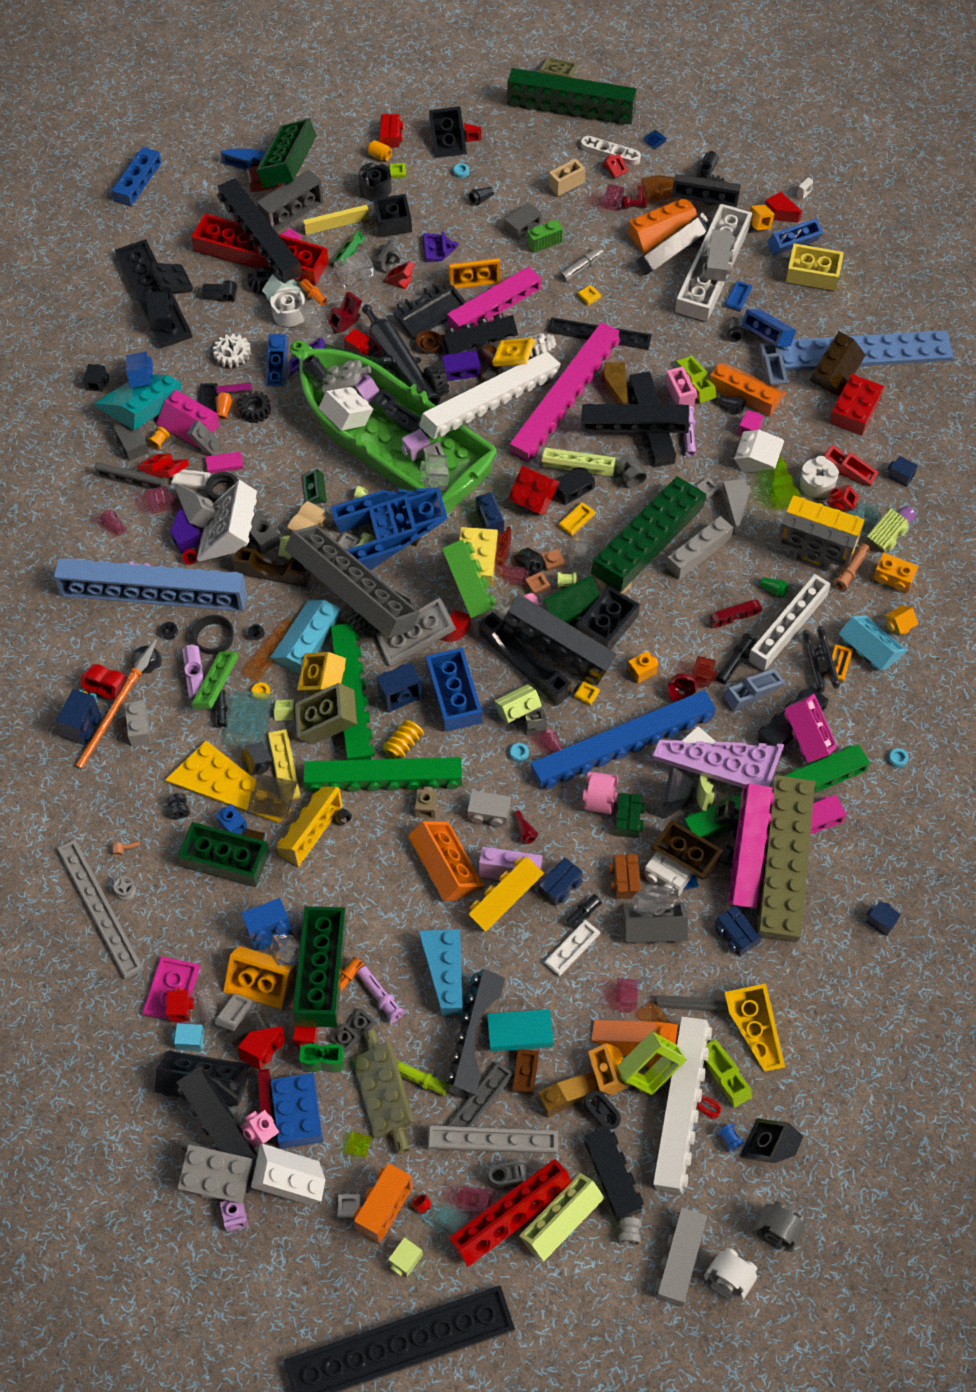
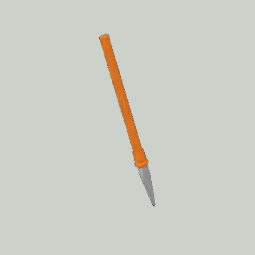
M157 639L150 644L135 662V666L131 669L126 683L76 763V767L83 769L133 684L136 683L142 675L141 672L147 667Z

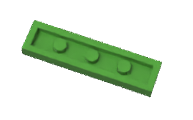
M236 651L218 653L192 702L194 709H212L238 659Z

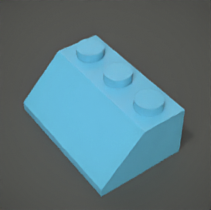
M866 615L852 616L839 633L843 637L844 643L857 649V654L871 661V666L877 670L888 669L908 651Z

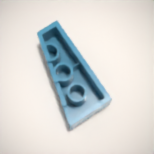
M460 929L419 931L421 946L442 1017L462 1016Z

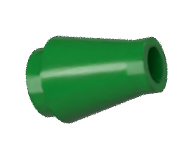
M763 577L760 587L779 598L780 596H786L789 583H786L785 580Z

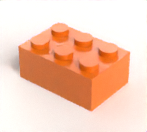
M390 1163L385 1168L382 1167L376 1177L377 1183L374 1188L370 1187L365 1195L367 1200L362 1207L359 1206L353 1216L356 1231L379 1245L413 1188L411 1175Z

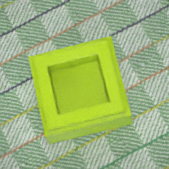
M405 163L389 164L391 179L406 178Z

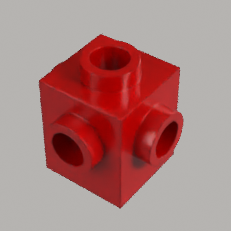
M849 485L831 489L826 503L830 508L848 512L854 510L859 496Z

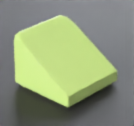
M275 700V721L294 720V700Z

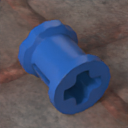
M733 1123L726 1125L717 1132V1135L721 1136L727 1145L728 1152L744 1144V1140L740 1139L734 1130L735 1126Z

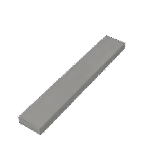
M429 1126L428 1149L557 1154L558 1131Z

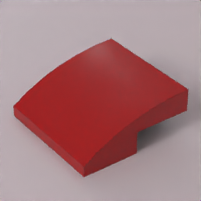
M171 453L155 454L137 465V468L152 476L170 478L188 467L189 463L188 459L173 460Z

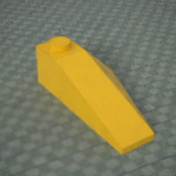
M766 983L725 992L729 1013L764 1072L785 1068Z

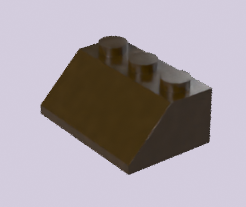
M838 331L814 370L810 381L840 396L850 375L856 373L866 354L853 338Z
M673 820L668 823L650 848L701 880L708 878L719 864L723 852L721 848Z

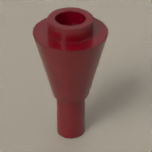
M520 810L515 811L513 815L517 821L520 842L523 844L533 843L538 837V832L524 819Z

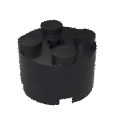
M368 163L360 168L358 175L359 191L364 198L373 202L374 198L387 197L392 192L391 172L386 165Z

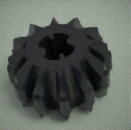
M257 266L256 270L251 269V273H248V286L253 292L257 291L260 294L274 272H272L271 268L266 269L265 266L262 268Z

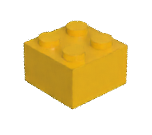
M330 652L305 653L297 690L314 695L332 685L341 683L346 658Z

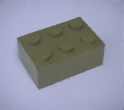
M341 683L332 685L295 703L297 738L310 744H316L357 725L354 690Z

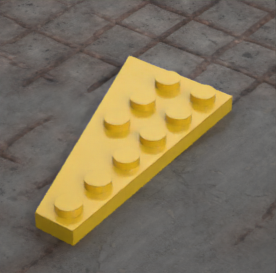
M205 741L165 779V782L168 784L179 786L182 789L198 793L201 796L225 805L232 804L241 811L252 813L277 824L291 811V807L208 741Z

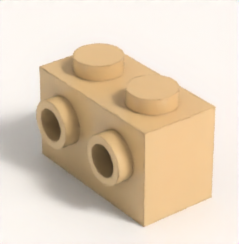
M577 159L549 172V187L557 196L585 183V168Z

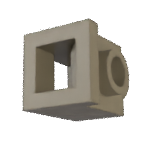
M423 787L422 790H417L416 817L435 818L437 791H434L431 787Z

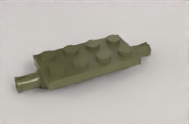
M368 1030L363 1033L368 1050L352 1060L374 1138L380 1139L388 1135L393 1136L397 1154H403L406 1151H410L405 1132L407 1131V1126L414 1123V1119L392 1044L385 1042L379 1045L376 1030Z

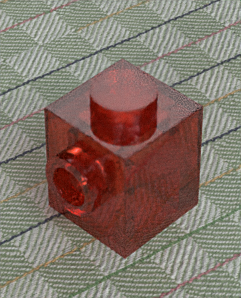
M697 656L692 676L696 679L698 688H709L710 683L715 682L717 671H714L716 660Z

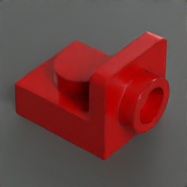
M612 154L604 159L605 162L602 167H607L613 180L629 171L620 154L615 156Z

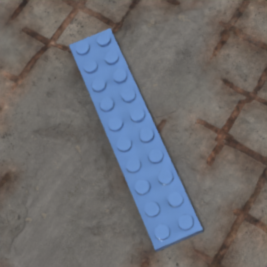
M947 330L849 336L857 342L866 354L860 366L953 360ZM835 337L794 339L791 346H780L779 351L782 353L785 370L816 369Z

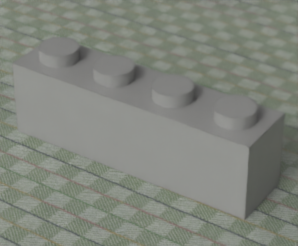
M720 516L668 556L666 568L675 577L681 579L732 538L733 527Z
M681 1208L680 1214L675 1213L672 1226L676 1227L674 1236L669 1235L666 1248L670 1249L668 1257L663 1256L660 1267L661 1270H664L662 1279L657 1278L654 1291L658 1292L657 1299L683 1307L707 1215Z

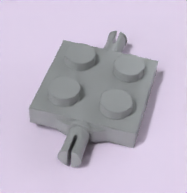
M359 359L347 361L339 366L334 365L327 369V375L323 381L314 382V387L316 389L322 387L324 393H326V391L356 385L360 376L371 373V368L369 365L362 367Z

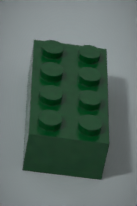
M191 822L177 857L180 866L183 868L257 887L270 850L266 841Z

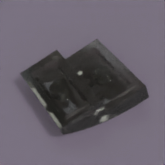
M258 774L254 791L251 792L247 811L286 819L297 782Z

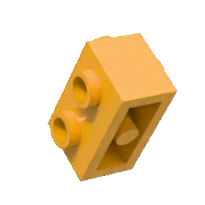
M883 553L875 570L873 580L894 587L898 591L908 593L919 566Z
M605 1043L588 1051L601 1092L613 1095L630 1087L620 1078L621 1073L617 1068L623 1060L619 1048Z

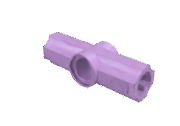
M187 645L182 649L185 665L184 671L187 679L189 700L193 701L204 681L199 646Z

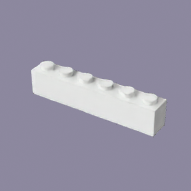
M814 574L751 649L749 662L765 671L827 597L830 583Z

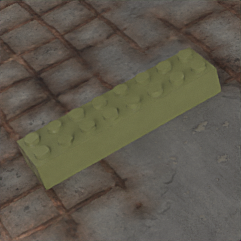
M775 775L770 786L772 787V793H774V800L769 810L771 821L767 825L769 838L764 848L766 860L762 867L763 882L760 887L761 899L758 907L756 931L762 938L797 942L801 938L815 781Z

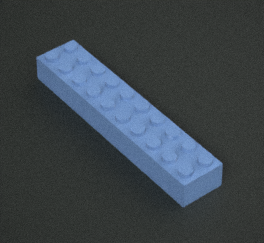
M66 558L58 559L54 575L61 597L244 612L247 597L244 576L238 572L229 573L218 570L205 571L181 567L168 568L144 564L131 565L127 563L119 564L108 561L95 562Z

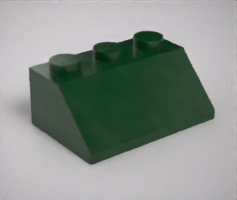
M589 576L543 599V609L571 626L576 625L600 597L593 577Z

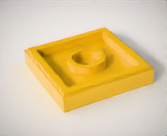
M534 339L501 340L492 361L493 366L527 364L535 343Z

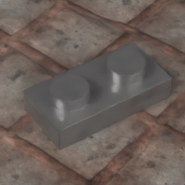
M200 420L194 421L187 433L207 456L216 455L222 444Z

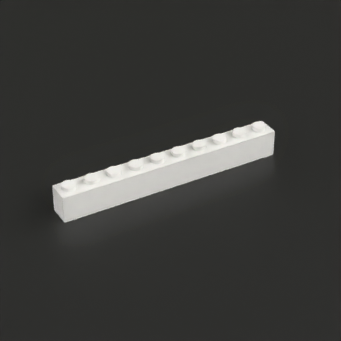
M546 351L528 360L527 364L518 365L424 412L419 426L432 439L444 436L447 432L453 429L456 430L459 426L471 422L478 416H483L486 412L508 403L511 399L518 398L527 391L530 392L533 388L543 385L550 379H555L559 374L558 370L561 364Z

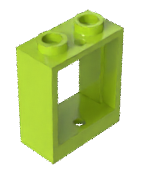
M652 1031L617 1068L621 1073L620 1078L624 1083L634 1085L640 1092L645 1091L653 1095L687 1059L678 1045ZM656 1053L662 1055L644 1075L638 1072Z

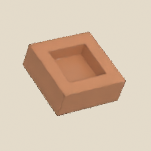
M559 549L541 554L547 571L565 566Z
M542 572L525 579L526 585L535 596L550 590L551 585Z

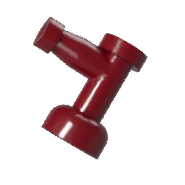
M637 186V199H631L630 196L624 195L623 209H629L630 206H643V208H647V198H643L644 186Z

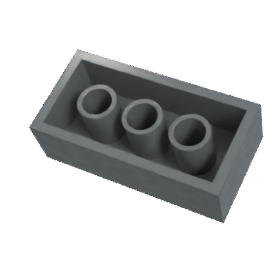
M308 169L297 176L292 183L284 184L264 198H261L257 201V207L275 231L279 232L324 203L321 179Z

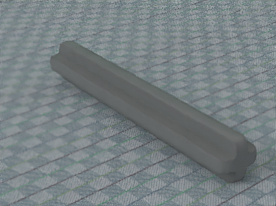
M657 995L656 1007L729 1012L726 999Z

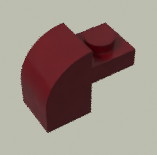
M346 292L341 307L331 309L326 324L337 332L346 331L359 320L361 315L358 311L362 300L352 292Z

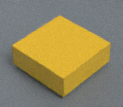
M591 285L577 293V296L587 305L601 298V294Z
M583 681L574 698L591 706L600 689Z

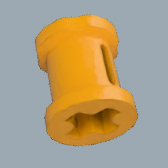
M158 426L152 437L147 439V443L150 447L160 450L161 444L170 437V434L167 430Z

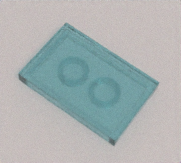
M234 690L225 742L226 746L245 747L246 745L263 742L265 746L273 699L272 694Z

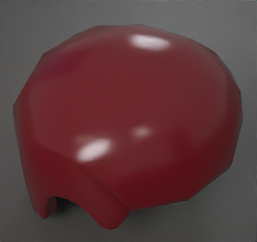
M687 673L676 674L671 677L668 683V695L674 702L695 694L697 690L696 679Z

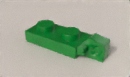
M359 230L354 232L351 238L343 244L330 262L331 267H343L348 263L349 256L356 252V247L361 245L365 239Z

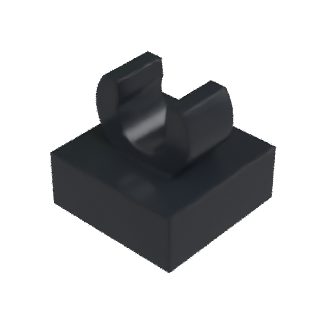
M727 800L717 805L714 823L721 826L725 823L733 825L738 822L737 819L733 818V815L739 813V810L735 808L734 801Z

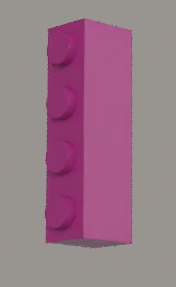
M837 795L831 797L824 796L819 801L813 803L810 835L845 821L847 814Z

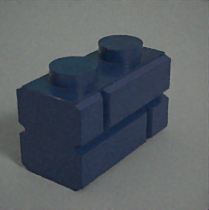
M493 492L475 497L476 510L485 529L498 530V533L504 532V519Z
M564 857L538 884V892L555 906L560 902L563 904L569 898V892L573 888L576 890L581 886L583 872Z
M737 906L732 907L716 918L715 930L721 937L724 936L727 939L728 947L733 953L737 952L741 956L760 943L761 936Z

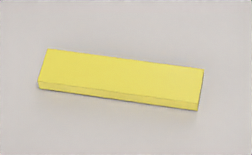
M367 205L303 220L305 234L369 220V210Z
M287 729L269 732L268 737L281 800L286 802L301 799Z

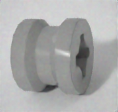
M123 876L114 882V890L119 899L129 900L134 897L136 888L131 878Z

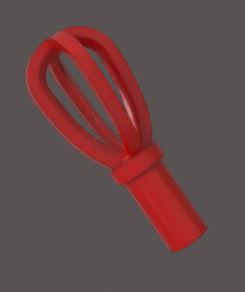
M702 1095L701 1102L715 1108L717 1112L710 1111L700 1102H697L696 1107L708 1118L716 1119L721 1113L720 1104Z

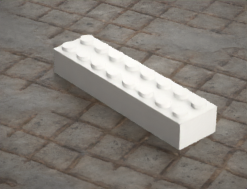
M720 204L677 297L676 313L708 322L725 284V281L706 279L712 230L733 232L732 239H735L734 249H730L733 252L732 262L728 263L733 266L750 228L752 212Z

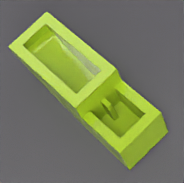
M693 356L677 360L678 367H684L693 387L696 389V399L700 403L715 399V385L708 379L707 371Z
M716 1039L707 1043L706 1048H709L708 1060L704 1061L732 1106L735 1108L751 1099V1087L740 1075L739 1068Z

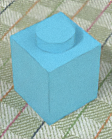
M177 1024L176 1031L172 1033V1043L175 1044L176 1049L202 1051L205 1034L203 1025Z

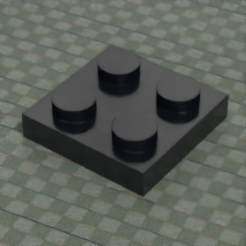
M151 263L150 270L160 291L191 292L193 290V286L182 264Z

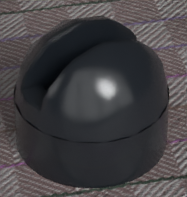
M253 624L248 630L249 636L254 640H260L264 637V629L259 624Z
M340 808L339 812H335V820L340 826L346 824L341 821L343 817H346L347 822L352 819V814L347 809Z

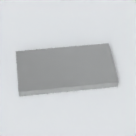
M440 597L418 610L420 614L412 631L391 638L383 636L381 632L376 634V638L390 666L401 662L456 630Z

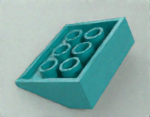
M153 374L154 378H151L150 385L130 388L128 381L95 402L94 407L132 430H136L160 414L165 400L175 390L181 392L182 383L169 375Z

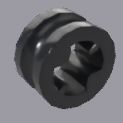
M166 622L160 628L163 638L167 640H172L178 635L177 626L173 622ZM166 629H169V630L172 629L173 632H172V633L166 632Z

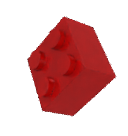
M521 466L508 500L538 514L545 515L559 481L529 467Z

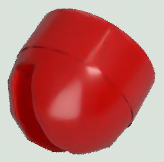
M191 548L184 550L182 554L183 562L188 565L194 564L197 561V553ZM188 553H191L193 559H190V560H192V561H188V560H189V555H188Z
M426 1194L417 1196L412 1202V1206L420 1214H426V1210L431 1209L432 1204Z

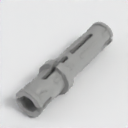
M597 247L589 254H584L582 259L561 272L560 278L567 282L603 257L604 251L602 248Z

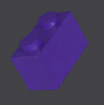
M476 350L442 356L443 369L448 381L480 376V363Z

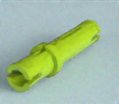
M396 1060L401 1077L417 1083L424 1090L429 1089L445 1097L448 1091H445L446 1083L433 1077L431 1073H424Z

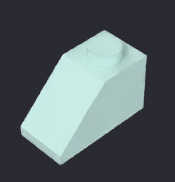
M272 274L262 289L269 301L276 294V291L283 287H293L298 292L304 291L296 280L292 279L284 283L280 277L277 278L274 274Z

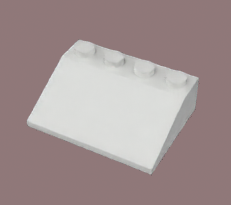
M239 480L213 503L216 514L203 528L197 556L198 561L235 553L248 544V536L252 528L251 520L254 516L253 509L257 501V491Z

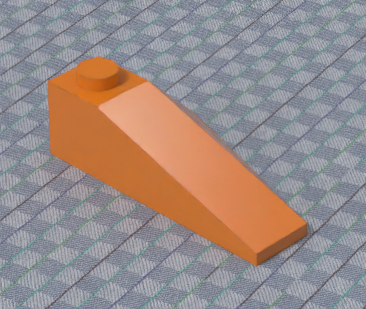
M594 1020L591 1041L599 1045L607 1043L620 1049L622 1055L627 1057L652 1031L676 1044L678 1024L650 1021ZM656 1053L645 1064V1067L650 1069L662 1055Z

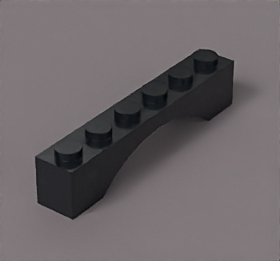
M494 612L480 621L479 634L555 705L558 706L571 695L572 683L559 671L553 670L538 661L523 647L514 635L506 633L500 627L503 620Z
M486 969L474 973L471 977V989L465 999V1012H463L460 1018L461 1028L455 1037V1051L451 1054L450 1070L445 1076V1091L465 1099L476 1095L481 1077L475 1056L474 1040L476 1028L484 1011L492 1002L501 997L505 981L504 977Z

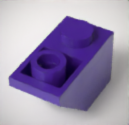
M179 510L170 532L173 542L180 553H183L186 549H192L200 545L199 538L201 534L197 527L194 528L189 523L183 510Z

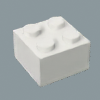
M351 387L326 391L319 406V409L341 431L365 426L373 411L368 402Z

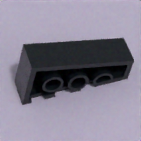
M500 313L493 315L494 319L487 320V318L477 320L478 324L475 325L467 323L461 325L462 329L455 330V328L445 330V334H442L441 338L446 354H455L472 349L475 346L487 345L491 341L504 340L508 336H518L514 316Z

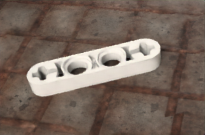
M585 136L581 140V147L585 151L604 157L612 154L615 156V152H621L620 156L624 163L636 165L640 162L641 154L637 150L592 136ZM606 147L607 150H600L599 148Z

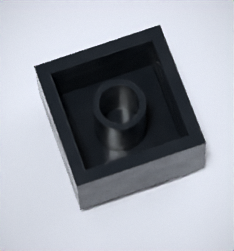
M406 194L373 199L374 214L380 237L412 232V219Z

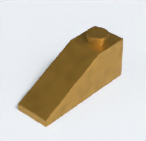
M604 362V370H601L600 376L601 380H604L605 388L616 404H628L625 362Z
M592 1071L558 1082L539 1091L538 1101L547 1118L583 1101L588 1093L600 1091L595 1072Z

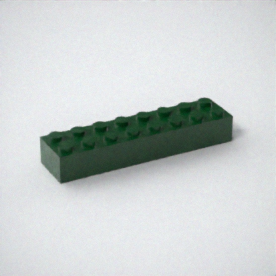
M516 68L511 69L507 81L508 105L632 125L636 107L637 88Z
M676 476L593 559L590 574L621 593L701 511L707 494Z

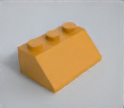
M499 258L447 264L449 283L456 289L500 283Z
M238 946L230 954L223 992L231 995L236 993L255 1002L282 1010L294 979L297 963Z

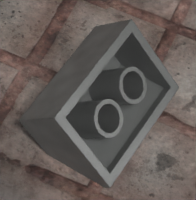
M684 902L623 904L626 942L632 944H639L641 942L658 944L662 941H671L672 943L688 941V916Z

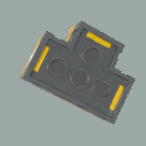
M793 495L781 523L777 545L794 550L792 560L825 572L828 571L830 563L847 569L858 544L865 519Z

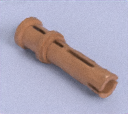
M860 544L853 554L848 568L842 567L840 569L839 576L832 582L835 588L843 592L847 591L848 584L855 579L856 570L870 551L868 545Z

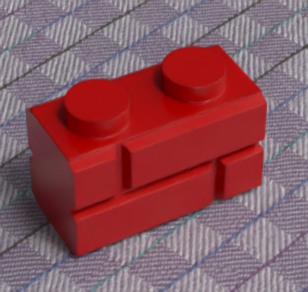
M399 114L381 115L379 142L388 145L389 148H399V142H403V133L400 131H403L404 123L400 120Z

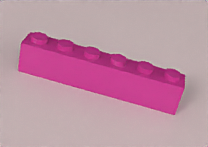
M529 266L518 271L515 275L506 278L503 282L494 285L486 292L450 311L447 314L448 325L458 330L462 329L461 325L471 323V325L478 324L477 320L483 318L491 319L493 315L503 312L540 290L541 278Z
M750 783L743 785L727 905L755 909L760 903L761 894L759 893V886L763 882V873L761 871L762 865H764L766 860L764 848L769 838L767 825L771 821L769 810L774 800L772 787Z

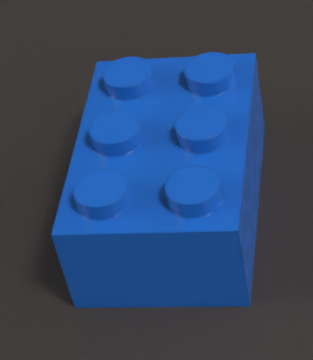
M314 1073L272 1079V1094L276 1127L279 1131L277 1136L280 1148L285 1149L324 1142Z

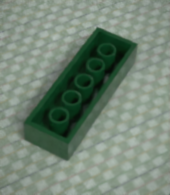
M310 118L281 125L256 170L264 188H274L279 184H290L294 181L317 136Z
M304 906L293 1006L295 1027L337 1028L347 926L345 907Z

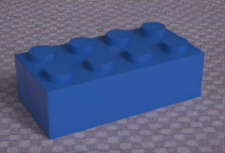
M463 647L426 656L427 671L445 732L483 723L482 709Z

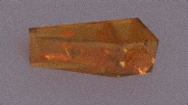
M655 175L642 178L641 186H644L643 195L644 198H647V203L672 198L671 194L675 177Z

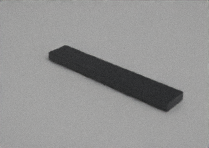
M551 317L548 333L588 340L599 325ZM615 328L619 330L620 342L618 345L649 350L652 334Z

